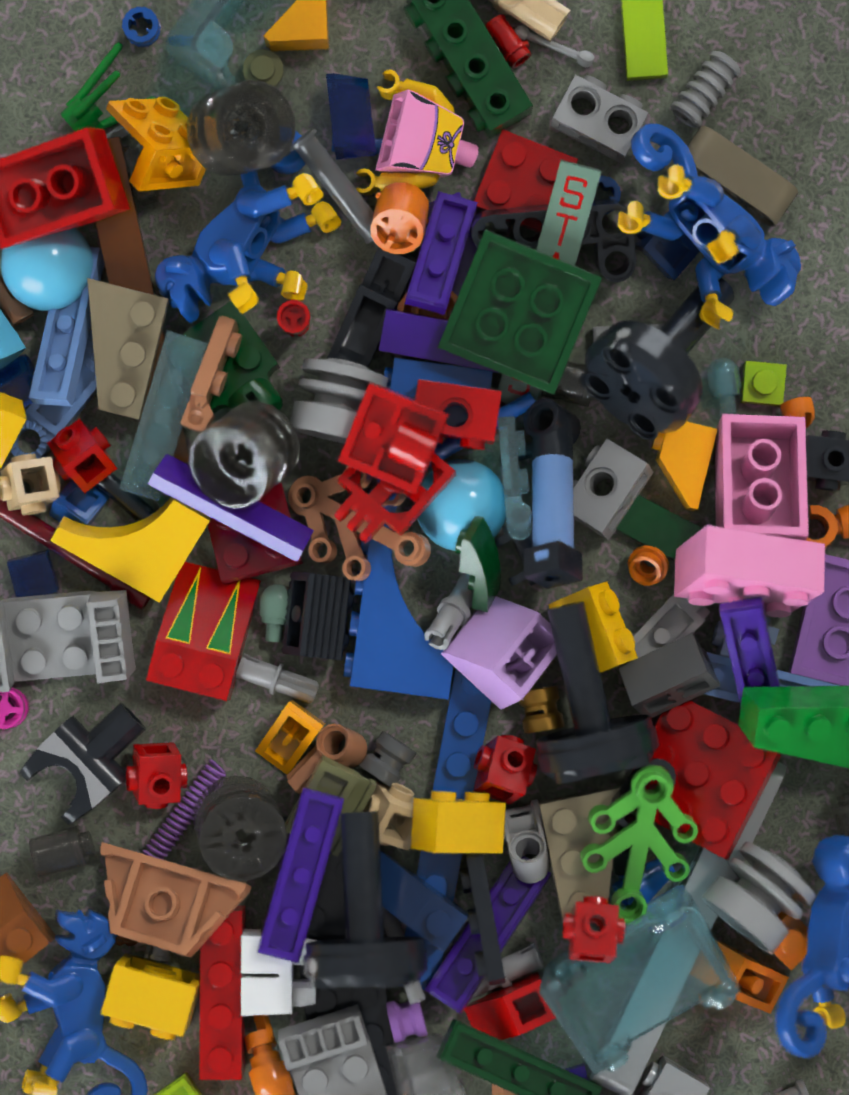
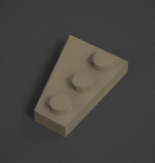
M87 278L98 409L139 420L142 416L170 299Z

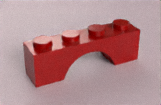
M238 905L200 947L199 1080H242L245 1073L244 1016H241V977L243 975L241 974V935L244 929H246V905Z

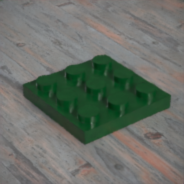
M485 230L438 348L555 394L602 277Z

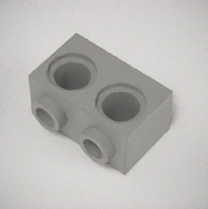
M575 74L552 118L550 127L623 164L631 148V139L643 126L648 112L642 109L643 104L635 98L625 94L618 97L606 91L607 86L597 78L586 75L583 79ZM580 98L587 99L592 103L594 111L588 115H580L573 110L572 102ZM615 117H621L628 122L630 130L625 134H616L609 128L608 121Z

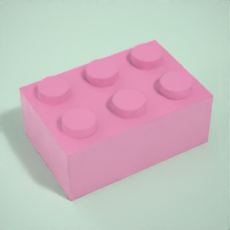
M722 414L716 427L718 430L715 438L716 527L805 541L808 537L805 417Z
M706 525L676 549L674 597L686 598L690 604L697 606L762 597L766 615L778 618L788 617L792 612L808 605L811 600L824 593L825 544Z

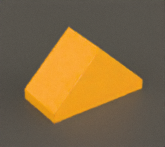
M296 0L263 35L266 46L271 51L329 49L327 0Z
M291 700L280 713L255 752L288 775L325 726V723L297 702Z

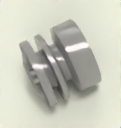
M335 358L322 360L304 359L302 370L311 375L318 376L319 380L299 379L298 386L315 394L314 401H294L288 428L309 436L345 444L368 384L373 382L386 388L388 378L373 372L364 365Z
M745 841L739 851L751 866L737 858H732L729 862L734 873L740 878L738 883L736 884L727 878L718 876L701 898L713 912L734 930L760 949L773 954L789 933L785 924L777 917L778 914L783 912L790 917L800 919L803 916V911L791 898L793 897L802 904L810 906L816 899V895L802 880L801 875L787 862L774 853Z

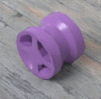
M409 1000L403 1003L396 1001L386 1002L395 1043L404 1042L405 1038L411 1035H416L419 1038L428 1036L421 1002L411 1005Z

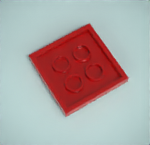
M689 700L661 714L655 725L660 746L652 758L663 759L669 762L675 770L676 783L670 797L681 812L691 816L697 825V836L691 842L729 860L782 753L755 748L738 724ZM651 780L645 789H648L652 784L657 785L658 781ZM657 809L654 822L670 830V822ZM682 824L677 832L686 833L691 825Z

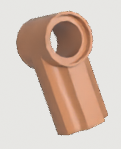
M339 724L325 726L317 736L316 746L286 776L287 782L295 792L301 795L302 788L306 786L322 755L348 768L356 767L363 761L367 753L365 738L358 732ZM345 739V747L338 754L339 744Z

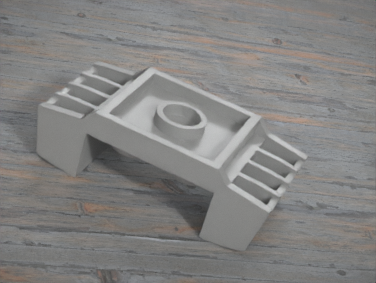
M90 590L0 600V692H9L16 681L96 674L97 683L127 680L136 670L126 590L103 592Z
M358 1004L278 1030V1043L286 1070H291L298 1095H387Z

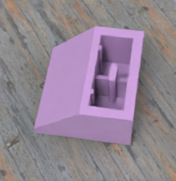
M496 596L488 612L475 610L441 655L502 710L525 697L557 655L551 625L539 612Z

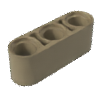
M700 126L687 145L693 156L698 176L717 181L722 186L725 195L768 226L776 227L798 195V190L792 183L709 127Z

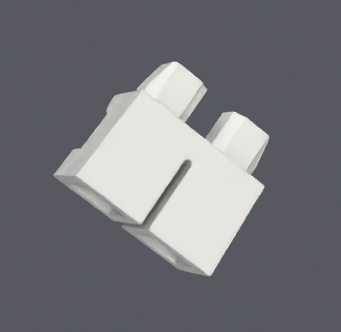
M244 929L241 935V974H243L241 977V1016L292 1014L293 1007L316 1004V989L311 988L309 979H294V965H304L305 943L317 940L305 939L299 963L258 953L257 948L262 934L261 929Z

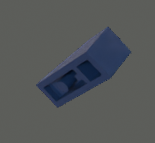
M380 849L383 907L410 929L444 952L468 919L467 911Z

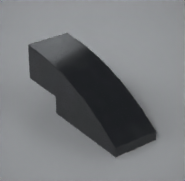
M378 247L366 276L358 287L327 359L346 360L369 368L380 346L386 308L397 310L398 303L403 298L412 279L418 259L417 256L411 253L392 254Z

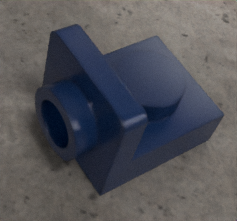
M642 230L634 233L635 249L642 251L668 279L674 281L700 252L685 233L674 241L660 238Z

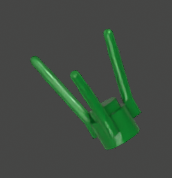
M118 42L113 46L78 93L66 103L68 107L60 113L74 131L86 127L105 130L118 123L113 116L99 121L98 118L104 113L95 103L120 77L119 71L112 72L89 96L88 94L122 50L123 45ZM150 96L146 99H154L155 97Z

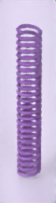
M209 759V763L217 770L208 764L205 765V768L213 775L205 770H201V773L210 781L197 775V778L207 787L196 780L193 781V784L203 792L193 786H189V789L200 798L189 791H185V794L196 803L182 796L181 799L191 808L182 802L178 803V805L187 813L177 807H173L174 811L184 819L170 812V816L181 825L169 817L166 818V821L177 830L171 828L166 823H162V826L174 836L162 828H158V832L168 840L157 833L154 834V837L165 846L154 839H150V842L162 852L150 844H146V847L154 852L159 859L164 860L163 857L168 856L167 852L172 851L171 846H176L175 841L180 840L179 836L184 835L183 830H187V825H191V820L195 819L194 814H199L198 809H203L202 804L207 803L206 798H211L210 793H214V788L219 787L218 783L223 782L222 777H226V772L212 759ZM146 849L142 850L145 855L158 858Z

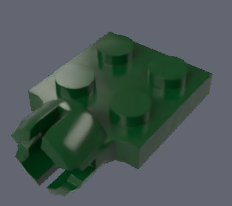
M229 301L166 346L193 385L219 316L223 315L236 320L239 327L238 333L242 335L241 344L235 358L228 356L223 372L227 373L224 389L219 397L213 395L210 407L213 414L221 409L228 408L241 426L249 430L264 424L253 407L255 404L260 402L271 419L282 408V398L270 381L271 375L281 367L246 317L240 313L232 301Z

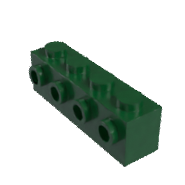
M406 0L407 5L403 9L415 29L419 26L423 28L429 38L424 42L429 54L435 63L443 61L450 73L445 76L446 81L457 98L463 95L471 108L466 113L478 133L484 130L489 139L501 133L502 129L506 130L532 114L533 104L469 0Z

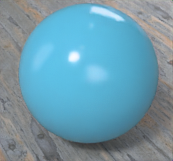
M76 228L2 249L0 259L1 275L9 292L22 304L40 311L63 309L82 296L83 289L88 283L87 278H90L92 273L93 255L87 240Z
M467 459L447 461L446 463L456 471V476L417 518L423 532L437 545L455 551L460 531L462 529L468 530L474 517L481 516L484 517L493 538H495L504 525L508 510L507 494L501 480L491 469L479 462ZM433 470L425 476L421 483V486L426 490L433 485Z

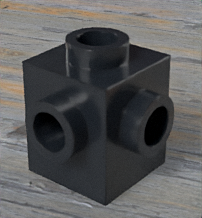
M823 430L821 437L806 436L807 481L816 482V489L840 491L841 485L849 484V440H846L847 433ZM828 455L833 458L834 466L829 463Z

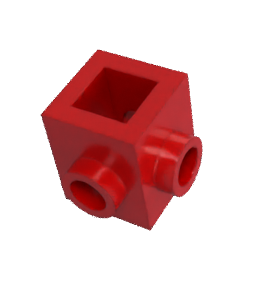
M80 418L70 426L61 429L53 439L47 442L55 455V458L52 459L55 470L65 481L71 477L84 493L118 469L106 452L111 447L109 441L97 426L90 431Z
M498 735L485 746L482 745L474 761V769H477L478 773L473 792L490 793V798L510 805L526 794L527 787H530L537 772V765L533 763L536 749L524 745L522 739L512 735Z
M175 743L133 744V766L126 767L127 791L133 792L139 805H144L150 809H162L168 807L169 803H180L181 789L187 787L188 776L186 764H181V753Z
M586 896L583 897L582 902H575L571 913L564 914L562 937L569 939V960L611 963L616 957V945L623 944L625 934V918H618L619 905L608 904V899L604 897ZM589 925L595 926L598 932L593 931Z

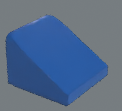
M71 479L60 492L59 498L53 501L49 515L58 522L65 516L73 521L91 526L110 497L95 486L84 493Z

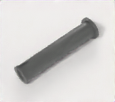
M312 128L289 146L290 151L296 150L362 236L366 244L374 241L370 230L374 212L315 136L317 130Z

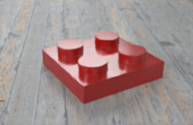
M502 129L474 199L475 202H478L476 209L485 211L547 205L550 201L560 161L565 160L577 164L578 159ZM530 217L522 221L520 226L539 233L541 222L537 218Z

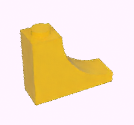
M171 497L160 509L147 518L124 526L95 527L63 516L50 541L160 603L208 525L211 517Z

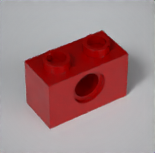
M418 379L416 401L442 412H445L450 406H460L466 411L468 416L466 423L460 427H451L446 423L438 444H443L444 438L460 440V447L474 450H484L485 444H494L502 391Z

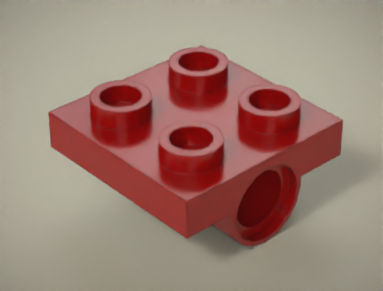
M370 382L338 462L417 494L449 414Z

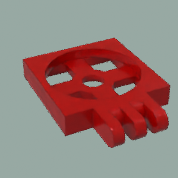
M434 453L430 461L434 480L433 485L428 490L420 486L418 493L414 494L381 480L367 494L362 490L361 486L362 471L349 466L337 480L338 484L351 495L338 508L334 517L342 522L354 511L356 514L346 526L353 533L366 521L369 525L359 536L364 543L369 542L384 524H387L399 536H402L456 476V471ZM393 493H403L415 503L409 511L401 513L388 512L382 507Z

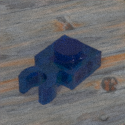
M49 549L12 558L7 561L16 597L47 595L58 592L60 589Z

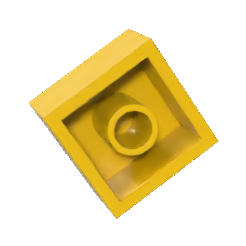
M125 953L114 965L101 1014L109 1016V1022L119 1027L133 1029L135 1024L151 1028L150 1034L162 1039L174 1040L176 1035L183 1037L192 1023L199 998L200 974Z

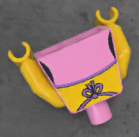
M384 71L382 73L384 79L394 81L395 84L388 89L377 86L382 98L392 100L376 165V170L382 173L380 176H376L369 169H359L356 175L370 176L371 184L365 189L356 188V190L362 195L370 196L376 193L378 188L382 191L386 186L395 182H406L422 190L434 186L439 178L450 176L455 164L471 168L478 156V145L461 140L464 119L455 114L454 107L438 87L411 79H405L403 82L400 81L395 71Z

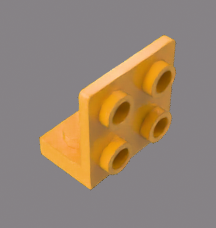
M161 96L154 99L128 98L126 100L108 102L106 110L143 146L129 180L138 191L200 185L217 145L204 133L200 125L192 122L180 110L179 105L174 100Z

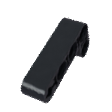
M616 199L594 200L581 244L593 243L596 267L606 279L611 282L625 281L633 274L636 265L634 234L624 233L619 227L607 230L602 226V218L610 210H619L627 214L628 209ZM548 204L479 212L474 216L470 228L474 244L478 248L483 236L481 233L478 234V231L485 230V223L492 222L495 229H507L505 220L511 219L510 228L514 239L510 240L531 249H536ZM530 217L540 220L541 229L538 234L533 237H524L520 234L519 228L522 221ZM506 231L495 232L497 235L509 238ZM611 252H623L625 254V262L621 268L617 270L605 268V259Z

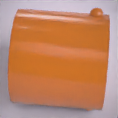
M395 182L386 186L375 195L377 201L370 227L371 237L375 244L386 252L407 254L421 245L426 225L429 223V201L425 193L417 186L406 182Z

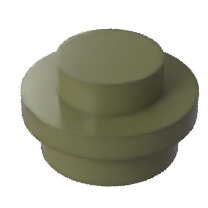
M256 50L250 53L244 61V78L256 90H271L283 78V63L280 57L271 50Z

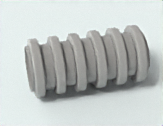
M711 52L709 55L710 61H705L701 66L703 71L695 73V81H689L686 85L687 91H681L678 95L680 101H674L670 106L673 114L689 127L699 128L702 125L701 118L709 116V108H715L718 104L717 98H722L725 95L724 88H730L733 84L732 78H738L741 74L738 64L723 52Z

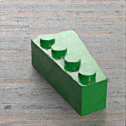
M849 686L743 687L738 726L755 748L849 768Z

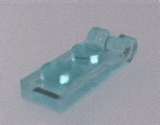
M514 416L498 417L507 531L512 538L522 540L527 538L532 531L531 509L526 503L522 502L521 494H529L527 469H519L518 456L526 455L524 430L516 431Z

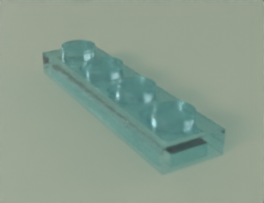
M170 330L167 331L120 484V490L158 502L161 500L163 492L151 487L148 483L165 454L167 453L172 457L175 455L183 429L180 422L191 396L190 390L209 343Z

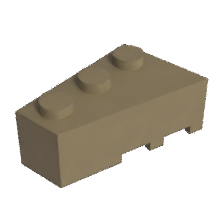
M619 785L538 801L562 923L564 914L571 913L575 902H582L583 897L598 896L609 898L613 859L608 861L604 870L592 873L585 869L580 855L586 845L592 843L601 845L616 834L617 825L606 834L595 832L588 820V814L596 805L603 804L609 806L613 797L621 788ZM599 815L595 823H605L609 819V815ZM594 853L588 857L587 861L595 863L601 858V854Z

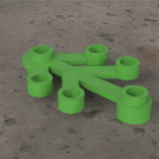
M656 765L646 766L638 770L631 780V790L609 806L603 804L596 805L590 810L588 820L592 829L599 834H606L613 830L617 820L638 807L634 822L601 845L596 843L586 845L580 855L585 869L589 872L597 873L605 869L608 861L630 847L623 885L611 898V905H619L618 918H625V924L639 922L647 912V903L640 891L649 847L662 863V869L669 880L673 882L682 881L688 876L690 871L685 857L680 853H675L655 827L654 819L657 808L670 822V830L678 842L689 843L696 838L698 828L693 818L683 814L670 797L674 788L670 774L664 768ZM651 780L658 781L654 789L647 790L644 788L647 782ZM599 815H609V819L605 823H595ZM682 824L691 825L686 833H678L679 826ZM594 853L601 854V858L597 862L590 863L587 861L590 855ZM682 863L680 870L676 872L669 871L672 864ZM625 898H634L633 902L629 905L624 906L620 904Z

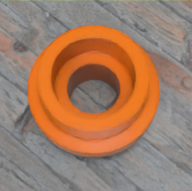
M644 545L637 547L631 553L628 559V569L635 582L644 586H651L661 582L666 577L669 571V561L660 549ZM644 560L651 562L655 567L646 565Z

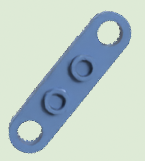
M92 330L88 336L73 406L40 405L32 402L25 411L27 419L10 450L14 456L36 454V458L45 457L51 450L47 442L53 439L61 429L70 426L97 393ZM27 430H35L40 437L39 448L32 453H24L18 444L20 435Z

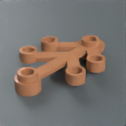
M364 472L361 479L362 489L366 488L372 480V476ZM341 475L323 482L313 476L300 477L290 487L288 500L292 510L298 515L305 516L308 527L314 530L311 535L312 542L309 545V556L315 562L327 564L332 562L337 555L335 543L328 538L323 514L333 518L337 526L346 557L342 566L343 574L346 578L354 581L367 579L371 572V565L364 558L356 531L361 533L369 524L365 521L353 533L346 526L356 513L352 511L340 522L334 517V514L342 504L329 498L345 491L338 484L337 479ZM309 489L311 491V499L304 503L302 499L303 493ZM397 493L395 499L391 501L388 499L382 507L387 505L399 506L405 501L406 495ZM383 525L372 538L393 549L396 559L404 565L412 567L421 566L429 559L431 554V546L428 539L414 532H406L399 536L395 531ZM411 541L414 544V551L411 555L406 556L404 546L407 542ZM325 543L328 549L327 554L321 558L318 554V549ZM356 561H359L362 569L355 576L352 572V566Z

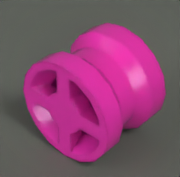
M12 687L9 692H0V729H9L20 725L27 718L29 702L25 694Z

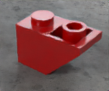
M538 972L512 983L510 987L501 988L471 1002L464 1009L472 1027L500 1040L522 1035L558 1018Z

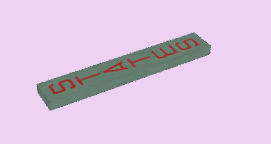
M565 160L560 161L536 251L570 265H576L601 176V170ZM504 374L501 375L497 391H502L500 402L506 404L527 392H530L535 401H537L540 393L539 388Z

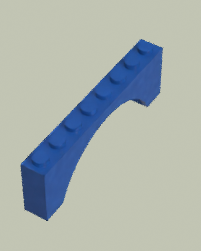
M394 358L393 368L385 367L384 376L388 378L387 389L414 400L416 398L418 379L491 389L493 374L492 371L401 358ZM454 405L445 410V413L449 414L446 422L449 426L460 427L466 423L468 416L462 407ZM393 493L389 500L395 499L397 493ZM387 505L383 508L388 512L396 513L397 506ZM373 539L367 543L361 541V549L363 555H368L367 560L370 562L371 572L367 579L356 581L355 595L362 596L360 612L352 611L349 636L356 637L354 653H346L343 677L351 678V687L449 700L453 665L441 655L443 650L435 649L429 645L431 639L425 640V633L409 612L396 580L392 549Z

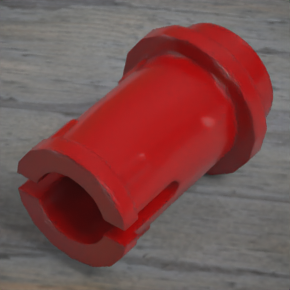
M504 14L494 17L485 25L512 69L521 66L531 57L532 53L529 51V42L523 41L517 35Z

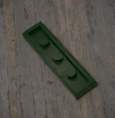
M454 1018L436 1055V1058L516 1095H599L603 1088Z

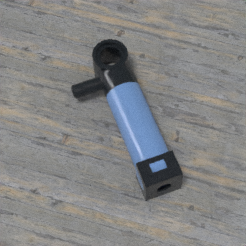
M548 398L540 399L530 406L524 418L525 430L532 436V441L507 448L505 458L511 464L532 458V547L524 549V577L546 589L583 581L582 553L574 549L573 444L580 435L581 425L577 416Z

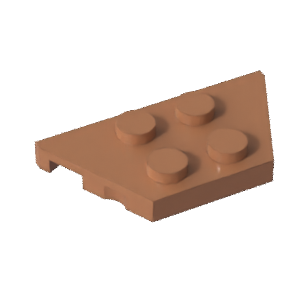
M104 842L101 843L100 852L101 856L105 857L108 879L104 881L106 898L110 903V910L108 912L110 933L184 956L192 957L250 893L252 887L245 883Z

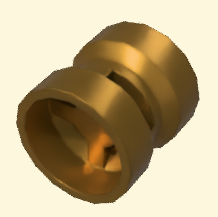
M558 686L529 690L525 697L519 701V705L525 711V718L522 720L524 733L565 727L563 715L557 710L556 702L560 698Z

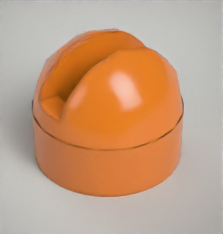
M811 397L794 398L780 405L782 416L805 417L806 429L815 419V408Z

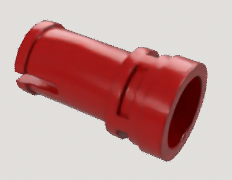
M289 300L279 307L277 322L281 329L290 336L294 337L295 334H298V337L306 334L309 329L310 312L301 301Z

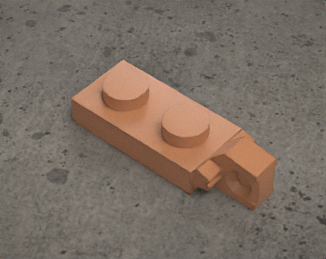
M223 315L219 316L190 390L191 396L180 422L183 427L201 434H206L215 418L210 403L213 395L219 397L224 389L227 373L223 372L228 356L235 358L241 344L242 335L238 333L239 327L234 319Z

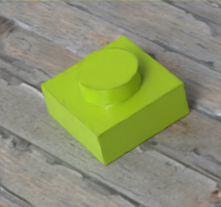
M745 361L740 403L780 407L784 401L787 365Z

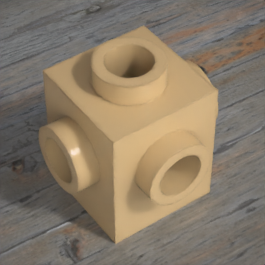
M36 454L12 457V462L1 470V501L7 502L8 511L21 509L23 516L47 511L46 505L59 498L61 489L60 477L53 467L52 457L36 458ZM23 481L27 482L31 487V492L25 494Z
M376 782L377 787L363 812L379 811L381 845H392L409 851L411 847L414 792L398 783H392L390 787Z

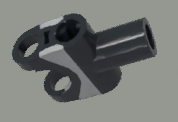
M121 702L89 732L73 715L41 743L19 773L26 781L34 777L39 771L50 766L64 767L72 773L77 786L75 798L70 803L71 807L61 816L65 823L70 825L102 803L126 781V771L114 759L142 734L146 728L136 715Z

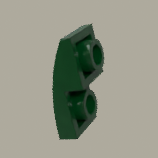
M476 516L468 530L462 529L460 531L455 553L461 555L459 572L470 575L468 590L473 591L472 608L488 612L501 585L500 560L496 543L484 517Z

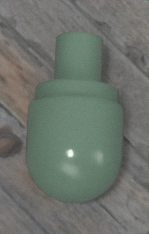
M281 584L268 586L262 592L260 598L259 616H261V622L267 623L265 641L269 642L282 641L283 625L286 622L285 616L287 614L286 607L288 606L289 589Z

